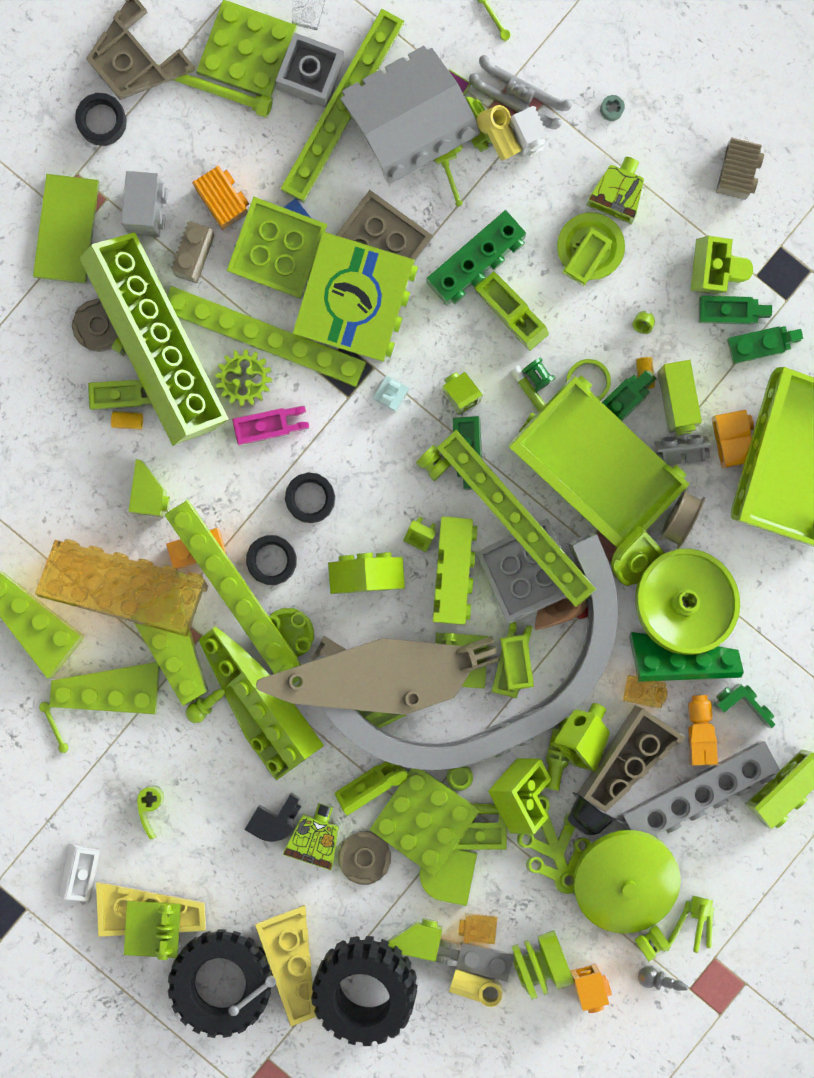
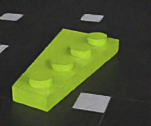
M157 662L51 680L49 707L156 714L160 667Z

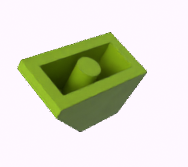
M455 372L444 379L446 384L442 386V390L458 415L481 402L483 394L466 372L460 375L458 372Z
M136 459L128 512L163 517L164 512L169 510L170 496H166L167 491L145 462Z
M423 918L422 923L416 921L387 940L389 941L388 946L391 948L397 946L402 950V955L436 962L442 927L437 926L438 921Z

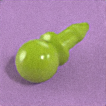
M226 689L215 690L212 695L210 694L205 699L199 698L197 702L188 705L185 712L187 719L192 723L202 722L206 715L212 712L211 707L222 699Z

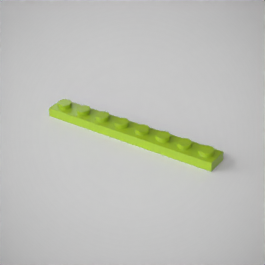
M384 9L380 10L281 187L282 192L303 203L305 202L352 118L341 101V97H343L342 90L357 82L360 86H363L362 79L379 70L404 26V20Z
M171 286L167 297L178 318L357 388L366 365L365 361Z
M457 430L436 447L575 607L579 606L597 590Z
M187 499L165 513L166 519L273 673L276 674L302 665L190 501ZM298 676L292 679V684L299 681Z

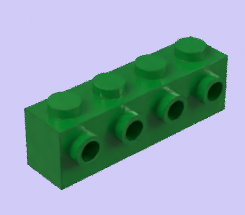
M504 210L426 278V283L446 306L451 302L454 305L464 298L466 295L464 291L469 286L476 287L486 278L484 273L490 268L496 270L505 262L504 256L510 251L513 253L517 252L525 244L523 240L526 237V232L509 212Z

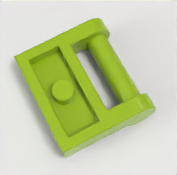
M471 803L480 809L478 814H498V822H472L454 850H507V826L494 803Z

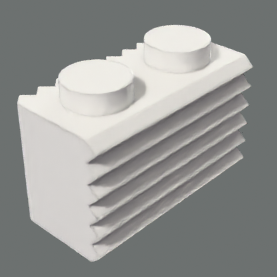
M534 106L511 116L510 127L522 149L519 152L521 157L526 155L529 158L543 152L542 148L545 145L548 131L542 125L543 121H540L541 117L538 116L539 112L536 111Z

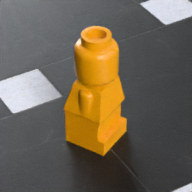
M708 695L692 696V701L688 703L689 720L693 722L688 727L689 765L718 764L715 727L709 723L713 719L712 702L708 700Z

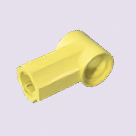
M498 105L480 112L477 117V125L481 132L488 134L500 160L503 161L516 155L522 149L509 125L511 121L509 111L504 106Z
M456 969L449 992L481 1002L486 1007H494L502 999L503 988L496 979H487ZM486 987L496 988L498 995L493 999L487 998L483 993Z

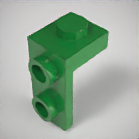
M736 684L731 689L726 687L716 695L718 700L714 703V706L720 712L725 713L743 698L766 727L773 728L776 725L772 721L774 718L773 713L765 705L761 707L756 702L755 698L757 695L750 686Z

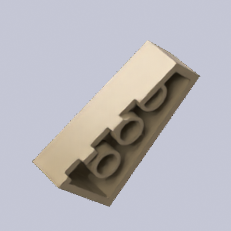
M635 705L603 753L596 772L592 771L577 794L606 813L640 778L642 779L648 774L649 770L659 760L664 759L669 754V751L675 745L680 744L686 737L645 709Z

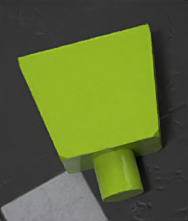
M592 703L588 712L574 710L554 741L573 766L596 772L610 736V731L602 722L606 708L600 704Z

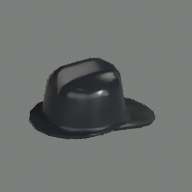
M572 793L576 800L567 820L580 832L586 835L600 834L614 820L628 826L601 812L577 793Z

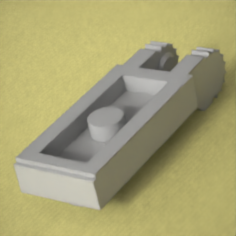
M441 939L440 946L460 951L458 959L450 958L446 955H437L436 962L456 967L458 970L508 982L513 954L463 941L459 943Z

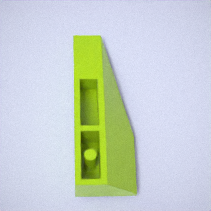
M216 626L198 640L221 688L226 689V699L245 738L276 781L324 747L295 704L263 693L256 688V682L259 679L270 675L241 646Z

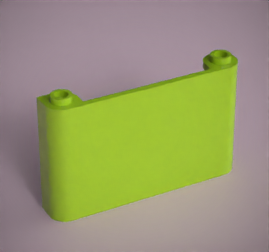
M778 367L772 372L768 380L732 504L731 518L732 520L814 547V377L786 367Z
M573 375L510 442L508 447L618 548L638 526H641L646 531L690 484L684 479L687 474L676 464L673 467L666 464L590 391L592 384L582 375L578 378Z

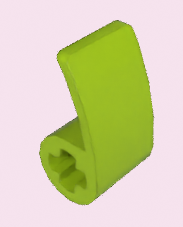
M157 786L144 788L137 797L140 820L149 839H155L157 836L151 828L146 812L156 810L164 802L163 791ZM150 792H152V796L156 795L157 800L152 805H149V801H145V796L149 795Z

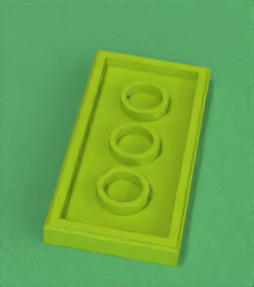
M46 174L33 271L34 278L86 284L87 273L79 258L92 243L99 180Z

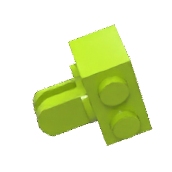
M710 235L698 238L695 243L690 291L707 294L727 292L728 281L740 283L750 279L753 274V264L747 258L731 255L733 239Z

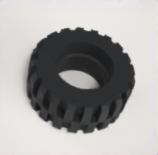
M218 929L217 932L208 931L202 933L201 936L189 941L174 960L168 976V996L173 1001L171 1007L174 1013L180 1014L182 1017L180 1021L185 1026L187 1024L194 1027L192 1031L200 1034L201 1031L208 1033L207 1037L215 1038L216 1035H222L223 1038L231 1037L233 1033L238 1032L240 1034L246 1031L248 1026L253 1025L259 1019L271 995L270 987L266 988L242 1007L238 1015L231 1016L228 1012L230 1007H215L205 1002L198 994L195 984L198 970L204 963L216 958L230 960L239 966L246 980L244 994L234 1005L239 1004L263 985L268 976H271L269 963L264 957L265 953L261 947L258 948L254 944L255 941L250 937L245 938L237 931L231 933L226 932V929Z
M359 936L350 937L349 943H346L344 940L337 943L335 949H330L325 954L324 960H321L313 981L311 1000L312 1005L316 1006L314 1013L317 1019H323L322 1026L326 1031L332 1030L335 1038L341 1040L343 1037L348 1040V1044L356 1045V1042H362L363 1046H372L374 1041L380 1045L387 1042L388 1036L390 1038L396 1037L400 1033V1029L405 1028L408 1024L417 995V976L415 970L410 969L412 963L407 956L402 958V950L397 946H394V948L388 946L389 941L381 939V942L374 941V936H366L365 940H360ZM356 974L372 976L385 986L389 999L375 1007L357 1005L346 997L340 982Z

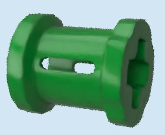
M541 357L531 362L522 370L523 374H527L535 384L536 392L556 379L544 367ZM535 370L538 371V373H539L540 376L542 377V380H541V378L539 377V375L536 373Z

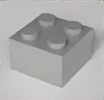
M294 32L276 78L277 90L326 108L344 63V51Z
M126 171L121 224L128 234L135 232L136 235L160 237V229H165L166 217L165 214H162V205L167 204L168 189L165 188V183L161 181L158 173Z

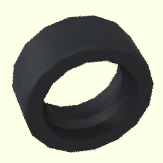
M94 93L86 96L80 101L75 113V122L79 132L88 142L94 145L107 146L113 144L122 137L126 129L127 118L122 105L115 97L107 93ZM107 105L115 112L116 124L108 133L96 134L87 127L86 115L94 106Z
M307 472L296 476L290 481L286 488L285 502L287 509L294 518L304 523H316L330 515L335 504V493L332 485L325 477L318 473ZM309 482L321 486L326 495L325 504L322 509L312 514L299 510L295 503L297 489Z
M266 535L258 538L250 545L246 554V565L249 573L256 581L265 585H278L286 582L293 575L297 565V556L294 548L286 539L277 535ZM267 545L281 547L287 556L285 569L275 576L263 574L256 564L258 552Z

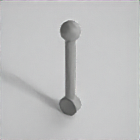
M268 976L265 983L236 1006H230L229 1014L231 1016L238 1015L239 1010L268 987H274L276 984L275 977Z

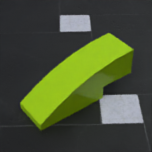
M495 271L475 287L477 293L529 351L549 335L546 325Z

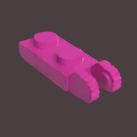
M305 406L285 410L280 408L232 419L238 446L290 435L289 433L308 429V422L287 425L286 420L288 416H298L305 413Z

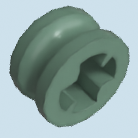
M617 95L607 96L600 107L602 117L608 121L618 120L625 109L624 101ZM616 103L618 105L616 110H619V112L613 111L609 113L606 104L612 105Z

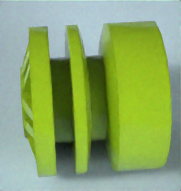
M554 930L538 936L539 949L537 950L533 949L528 940L524 941L528 951L524 955L521 954L518 944L511 946L516 972L522 987L530 995L531 1000L538 998L534 989L535 985L540 984L543 994H548L546 983L548 980H552L558 990L574 984Z

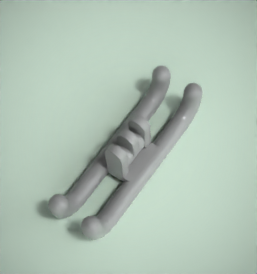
M487 55L480 56L479 64L487 73L508 84L506 93L486 84L476 73H472L469 76V82L476 90L518 113L529 108L533 98L559 111H568L572 107L570 100H560L490 62ZM540 112L538 113V116L541 117L540 121H543L542 125L546 128L556 130L561 127L562 121L560 118L553 119Z

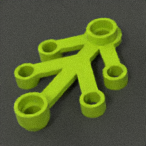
M539 794L537 797L543 802V808L548 816V819L541 826L547 844L535 839L533 834H518L517 843L522 848H530L552 858L557 868L554 869L544 865L543 860L539 857H531L526 862V868L529 872L539 873L554 880L556 889L561 893H574L573 875L576 864L591 843L587 838H577L573 842L574 851L567 864L564 854L575 829L567 820L570 813L565 815L563 829L559 838H557L548 814L550 802L546 796ZM524 835H527L529 837V843L527 845H525L522 842V837ZM580 841H583L585 843V849L583 851L579 849ZM534 860L539 864L536 870L531 866ZM566 876L571 877V884L568 886L564 881Z

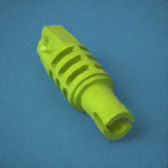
M566 717L559 723L558 729L553 728L546 756V763L549 764L547 772L551 778V781L545 787L548 789L560 790L563 770L569 765V760L554 743L569 717Z

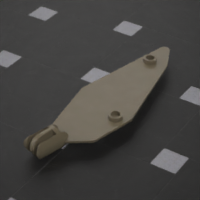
M492 636L464 646L380 638L261 678L256 682V688L263 693L292 704L407 715L455 698L471 671L499 662L500 660L498 656L476 661L497 653L496 646L473 651L474 649L494 643ZM298 676L299 684L293 686L292 679Z

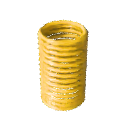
M652 357L636 359L638 377L645 370H650L654 373ZM653 382L647 389L654 388L655 383Z
M113 411L111 414V427L142 430L143 414Z

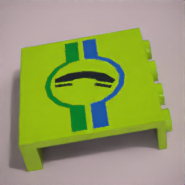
M323 232L293 334L383 362L386 357L391 358L395 343L391 342L394 331L399 332L403 317L398 315L401 306H407L411 293L406 291L408 282H414L418 266L414 265L415 260Z

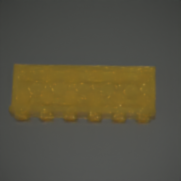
M65 539L64 542L54 541L35 594L41 598L187 637L203 591L207 592L208 585L203 576L195 572H188V574L180 573L172 566L163 565V568L153 566L152 562L145 559L134 561L119 552H114L111 555L104 553V550L99 547L89 546V548H85L73 540Z

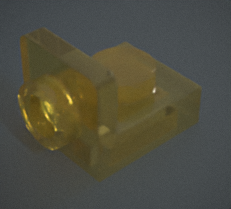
M465 913V920L460 919L458 936H463V943L495 944L497 916Z

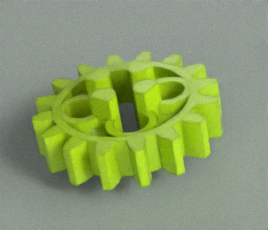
M244 349L243 355L239 356L235 350L234 358L231 359L226 355L224 358L227 363L225 365L218 364L222 373L215 374V377L221 380L216 387L217 389H225L221 396L223 398L231 396L229 402L232 405L238 400L241 407H244L245 401H249L251 406H255V398L263 401L262 392H270L266 383H273V379L267 377V374L271 373L272 370L270 367H263L267 361L265 358L258 361L259 354L257 352L249 356L248 350ZM248 361L250 363V366L246 369L248 377L254 378L256 375H260L262 380L258 384L253 383L251 380H246L245 385L248 392L246 395L241 396L238 394V391L242 388L241 381L234 379L232 382L226 380V377L230 373H234L237 377H242L243 371L240 365L242 362Z

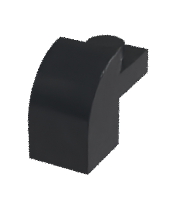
M291 792L278 815L259 805L244 830L261 840L269 842L286 838L296 827L287 820L289 817L294 820L302 807L298 804L300 797Z

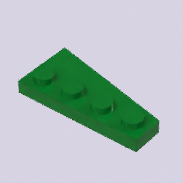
M630 633L629 639L638 682L742 678L744 673L738 649L717 646L701 654L682 655L662 648L647 634Z

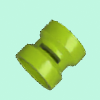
M432 445L416 461V464L421 469L428 471V476L433 481H436L451 466L448 460L440 455V451L435 445Z
M657 925L651 927L646 935H639L634 939L648 962L656 958L658 952H665L671 948ZM648 941L652 942V944L654 945L653 948Z

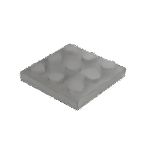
M545 519L538 522L561 548L549 520ZM513 535L476 552L508 624L566 598L565 594Z

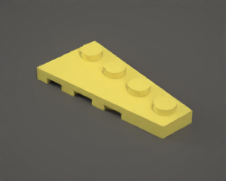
M96 882L98 937L125 935L127 901L181 904L179 932L206 930L205 902Z
M303 905L255 923L272 976L276 979V987L291 1027L316 1017L314 1013L315 1006L312 1005L311 1000L313 982L306 907Z

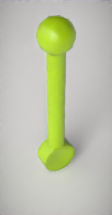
M478 0L479 3L484 5L499 29L501 40L508 41L510 39L509 30L503 28L487 0Z
M42 702L39 705V709L45 713L59 744L58 750L61 753H66L68 745L63 742L49 711L51 707H49L48 702Z

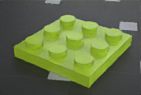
M223 0L196 72L198 75L260 97L261 95L272 97L277 75L297 27L295 24Z
M253 196L226 271L301 299L315 260L322 233L326 231L328 224Z
M411 768L408 772L407 780L400 784L369 830L432 876H436L480 812V809L427 771Z

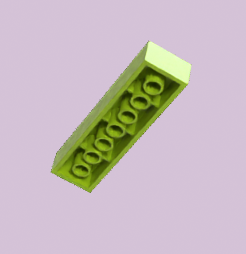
M133 232L92 244L79 259L172 446L214 431L226 422L228 417L136 233Z

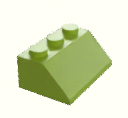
M801 749L775 774L776 777L767 782L745 803L768 828L781 827L789 818L787 814L794 808L796 810L801 808L808 800L806 796L814 790V753L812 751Z

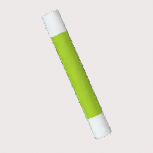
M515 367L510 373L539 412L546 405L536 392L525 374H523L520 367Z

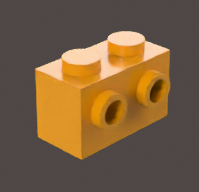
M593 964L570 970L577 999L582 1010H588V1013L604 1010V1006L609 1005L607 996H611L612 993L608 979H606L605 975H601L597 965Z

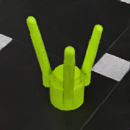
M692 896L691 902H685L684 910L668 939L670 946L674 943L689 912H691V917L698 919L693 952L698 953L704 921H706V947L711 948L714 907H712L713 900Z

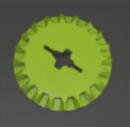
M593 212L579 214L570 219L560 231L557 241L558 256L564 267H566L590 228L613 241L588 281L600 280L609 276L618 268L625 253V240L619 226L611 218Z

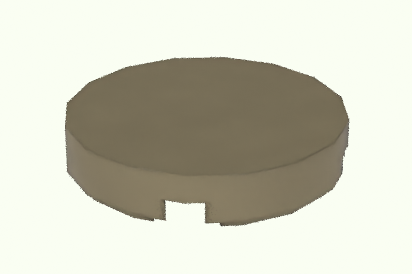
M100 299L86 301L78 307L72 320V330L77 341L90 351L103 352L112 349L111 346L116 338L119 337Z
M359 831L350 835L343 842L339 850L338 863L343 874L350 881L360 885H370L379 881L387 874L391 864V852L387 842L375 833Z

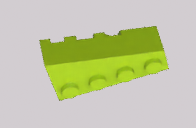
M441 516L432 623L465 625L466 620H470L471 604H467V595L472 594L473 578H469L470 567L474 568L475 552L471 551V542L477 540L478 529L477 525H473V519Z
M0 571V618L46 678H53L86 636L10 576Z
M173 587L129 613L182 706L209 692L178 587Z

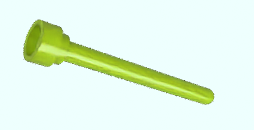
M188 74L173 79V81L252 107V111H255L256 115L265 118L269 116L272 108L273 98L266 95L252 97Z

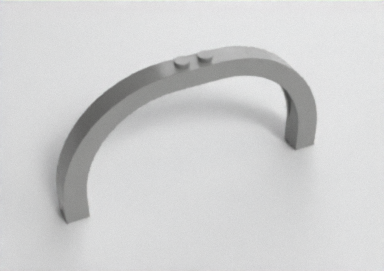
M590 532L568 542L578 569L597 590L587 598V631L581 653L574 667L562 684L539 704L477 734L442 743H423L396 737L373 725L357 710L321 707L333 725L356 746L379 759L407 768L421 770L459 768L475 764L492 756H504L510 752V748L518 744L519 746H524L534 740L533 737L560 723L582 704L602 676L612 652L618 619L617 591L613 573L597 534ZM325 654V655H322V656H320V657H318V658H316V659H314V660H312V661H315V660H318V659H321V658H324V657H327V656H326V654Z

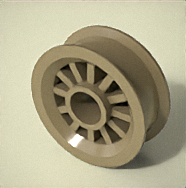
M688 488L679 496L659 536V540L664 537L676 543L677 549L682 546L689 535L705 502V497L699 499L687 493Z

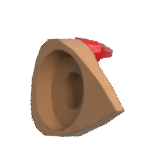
M566 597L538 610L534 629H544L574 618L581 620L588 617L587 599L575 607Z

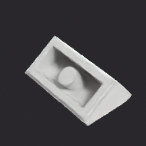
M76 844L68 845L58 890L59 897L65 900L89 903L100 854L99 849Z

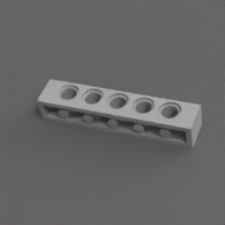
M760 740L718 762V764L712 765L621 813V816L628 825L629 830L642 831L658 838L657 834L665 830L667 833H671L681 827L680 822L688 818L693 821L705 815L704 810L711 806L716 809L729 802L728 797L736 793L738 796L748 793L752 790L751 785L759 781L761 784L771 781L776 777L774 773L780 771L766 742ZM750 762L754 766V772L751 776L745 777L742 773V767ZM723 775H728L731 779V784L727 789H721L718 784L720 777ZM705 787L707 798L704 801L698 802L695 799V792L698 788ZM680 799L684 803V809L681 813L674 814L671 810V805L675 800ZM652 812H658L661 816V820L656 826H650L647 821L649 814Z

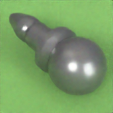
M650 966L642 968L638 974L639 983L645 988L655 986L657 990H660L663 986L669 989L673 988L676 991H687L689 989L688 985L682 981L664 977L663 971L658 972Z

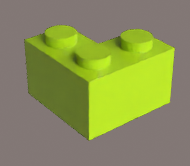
M391 552L376 553V558H373V553L357 554V559H354V555L338 556L339 561L328 562L330 594L405 589L403 557H392Z
M517 758L488 790L510 834H535L548 819L537 797L551 781L541 758Z

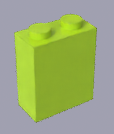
M691 359L664 364L657 373L668 432H676V436L691 434L702 423Z

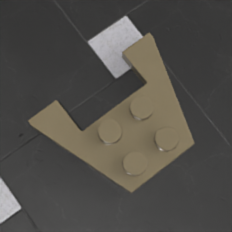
M126 0L121 10H118L114 15V20L107 31L102 33L86 58L88 63L119 100L196 70L195 66L180 49L160 65H157L129 32L128 28L148 13L139 0Z

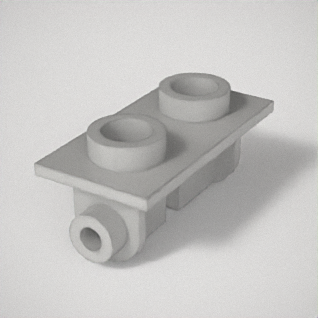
M700 434L689 435L685 439L664 437L661 441H654L659 452L656 454L668 465L680 464L681 454H685L686 463L705 461L706 458H710L708 447H711V444L707 437H703Z

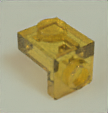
M628 675L623 701L662 708L663 703L667 699V683L661 681L638 682L637 676Z

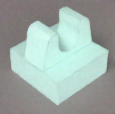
M386 375L373 399L396 412L409 388Z

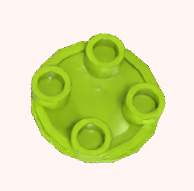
M281 608L269 615L296 657L310 650L314 640V627L310 618L304 612L295 608Z

